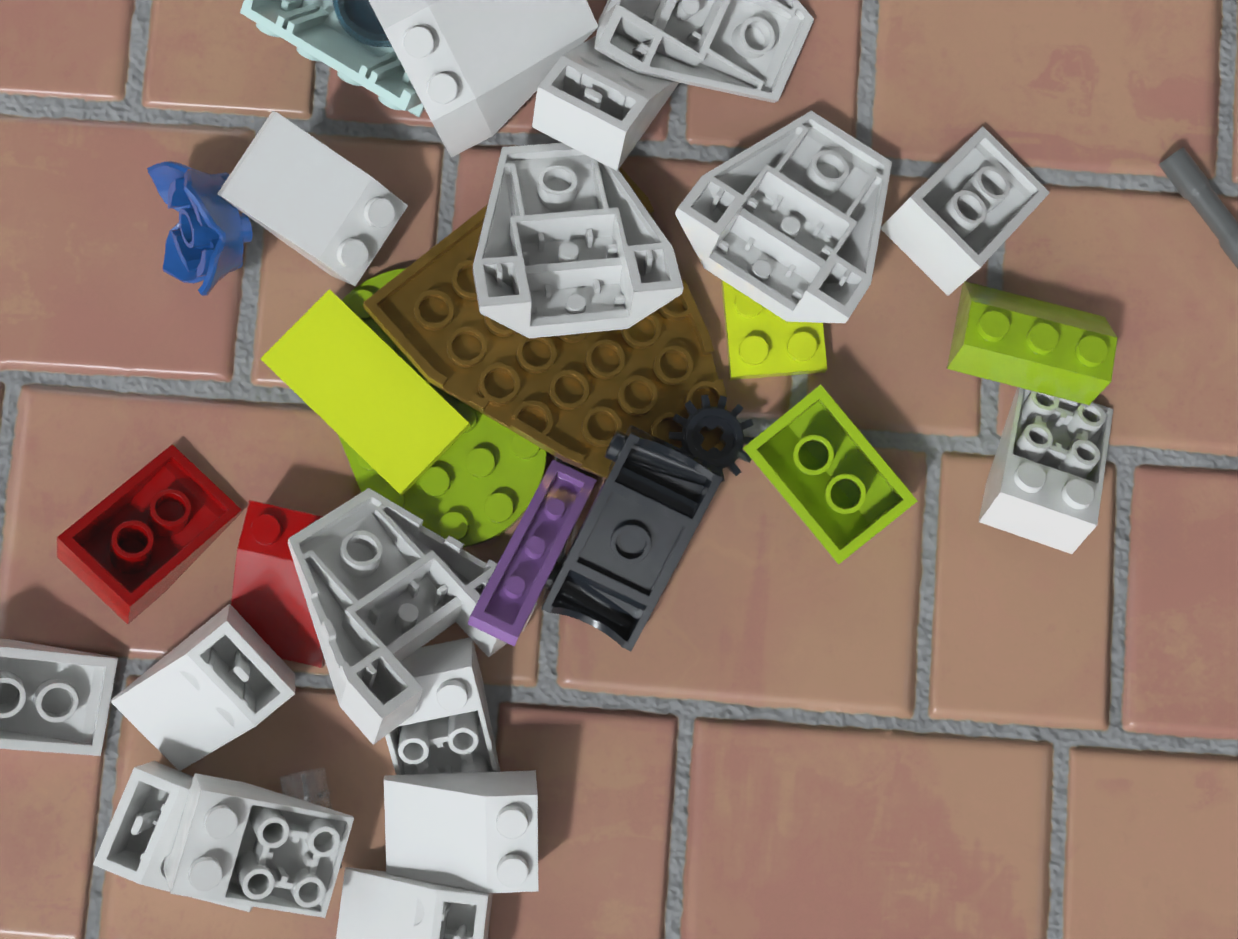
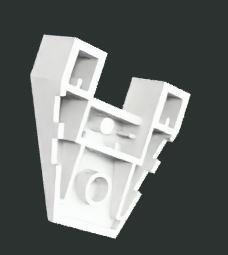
M368 488L288 539V546L339 706L374 745L414 714L423 691V687L400 662L455 622L488 657L507 643L468 625L470 615L497 563L490 559L487 563L481 561L463 550L464 544L451 536H448L447 539L442 538L422 526L423 520ZM536 602V604H535V606H534V608H533V610H532V612H531V614H530V616H529V618H528V620H527V622H526V624H525V626H524L522 632L524 631V629H525V627H526V625H527V623H528V621H529V619H530V617H531V615H532V613H533V611H534V609H535V607H536V605H537V602Z

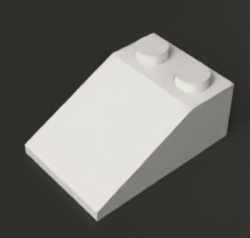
M275 111L271 112L217 193L330 276L353 286L357 285L408 207L407 204L373 177Z
M982 126L881 226V230L949 296L985 264L1050 192Z
M0 639V749L101 756L118 658L10 639Z
M536 770L384 776L387 874L482 893L539 891Z

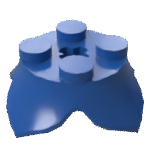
M172 161L155 164L147 168L148 173L159 195L168 205V209L173 208L179 212V222L169 231L166 240L163 271L184 283L194 284L204 281L198 291L202 296H208L217 282L229 272L242 268L243 243L251 242L253 237L251 222L247 215L239 213L236 207L217 194L229 177L227 172L208 174Z

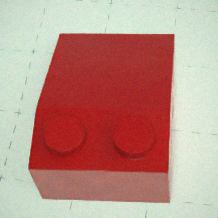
M171 444L57 537V558L125 623L129 624L171 587L241 514L242 509Z
M249 500L237 547L231 606L281 659L323 668L325 659L288 546V539L323 516Z

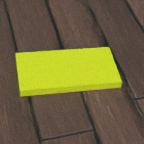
M330 289L260 358L402 496L471 426L465 418Z

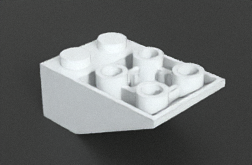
M596 36L563 54L538 85L532 127L618 171L679 82L631 71L594 49Z
M1017 387L985 485L979 522L1073 554L1098 525L1113 409L1094 402L1086 405Z
M228 604L111 699V703L178 771H181L256 727L295 695V673L243 617Z
M469 637L421 647L400 662L423 687V691L414 714L385 736L396 775L500 772L483 679L473 640Z
M156 761L134 767L93 865L138 884L170 892L165 872L193 776ZM200 899L250 912L253 908L252 906Z
M195 773L165 872L170 894L325 918L354 817L245 782Z
M346 867L336 939H488L493 893H482L389 875L385 871Z

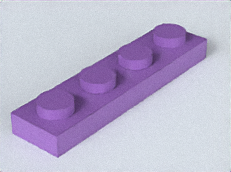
M552 460L474 607L468 625L515 646L597 480Z

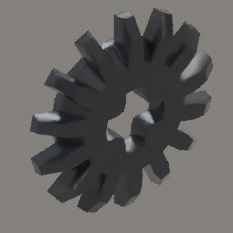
M701 395V409L697 410L689 400L684 404L689 417L685 419L677 413L674 415L672 420L683 429L682 432L669 431L668 438L682 441L683 447H680V449L721 468L723 476L721 482L725 481L723 468L727 467L737 476L741 473V470L735 461L740 459L750 463L752 460L742 450L744 445H747L756 437H744L743 430L754 424L752 419L741 423L736 417L744 409L740 404H737L731 412L725 410L728 397L720 395L717 406L713 407L710 406L709 395ZM703 427L709 431L716 427L721 429L723 434L720 437V441L724 444L722 450L712 447L706 451L702 448L701 444L704 441V437L700 431Z

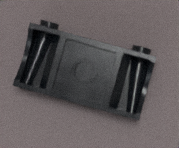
M630 425L626 433L619 430L615 432L604 457L612 461L608 475L568 554L563 556L560 563L556 562L544 586L547 590L541 609L548 613L565 615L583 621L608 635L622 648L632 651L717 491L723 476L721 468Z

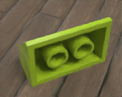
M965 281L962 285L947 369L1090 405L1112 381L1118 337L1104 316Z
M821 384L743 447L838 564L918 502Z

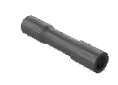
M1182 147L1161 162L1159 167L1182 197L1192 204L1219 240L1220 247L1238 269V222L1211 188L1208 178L1186 149Z

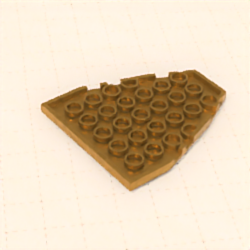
M620 167L618 170L653 218L654 209L649 198ZM488 204L363 302V307L428 382L562 461L605 479L612 461L605 458L604 455L617 430L626 433L629 426L633 425L680 448L683 447L682 441L669 439L668 433L669 431L682 432L683 428L672 419L676 413L685 419L689 417L684 404L690 400L698 410L701 409V395H709L710 406L713 407L717 406L720 395L727 397L723 380H719L712 358L714 349L709 332L685 279L682 280L684 288L680 296L628 329L529 339L481 314L473 276V263ZM703 427L700 431L704 437V441L701 444L702 448L706 451L712 447L722 450L724 444L720 441V437L723 434L721 429L716 427L709 431Z

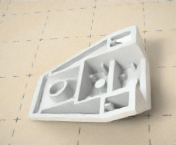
M369 0L451 158L494 136L537 91L538 85L559 58L581 45L599 27L587 0Z
M608 0L598 20L599 27L597 28L594 49L639 74L775 103L779 101L814 18L798 0Z
M810 111L701 176L679 205L675 215L704 269L787 322L846 323L871 285L892 161L813 111Z
M564 143L502 147L473 263V276L481 314L529 339L622 330L635 325L683 293L684 287L672 245L619 170L616 171Z

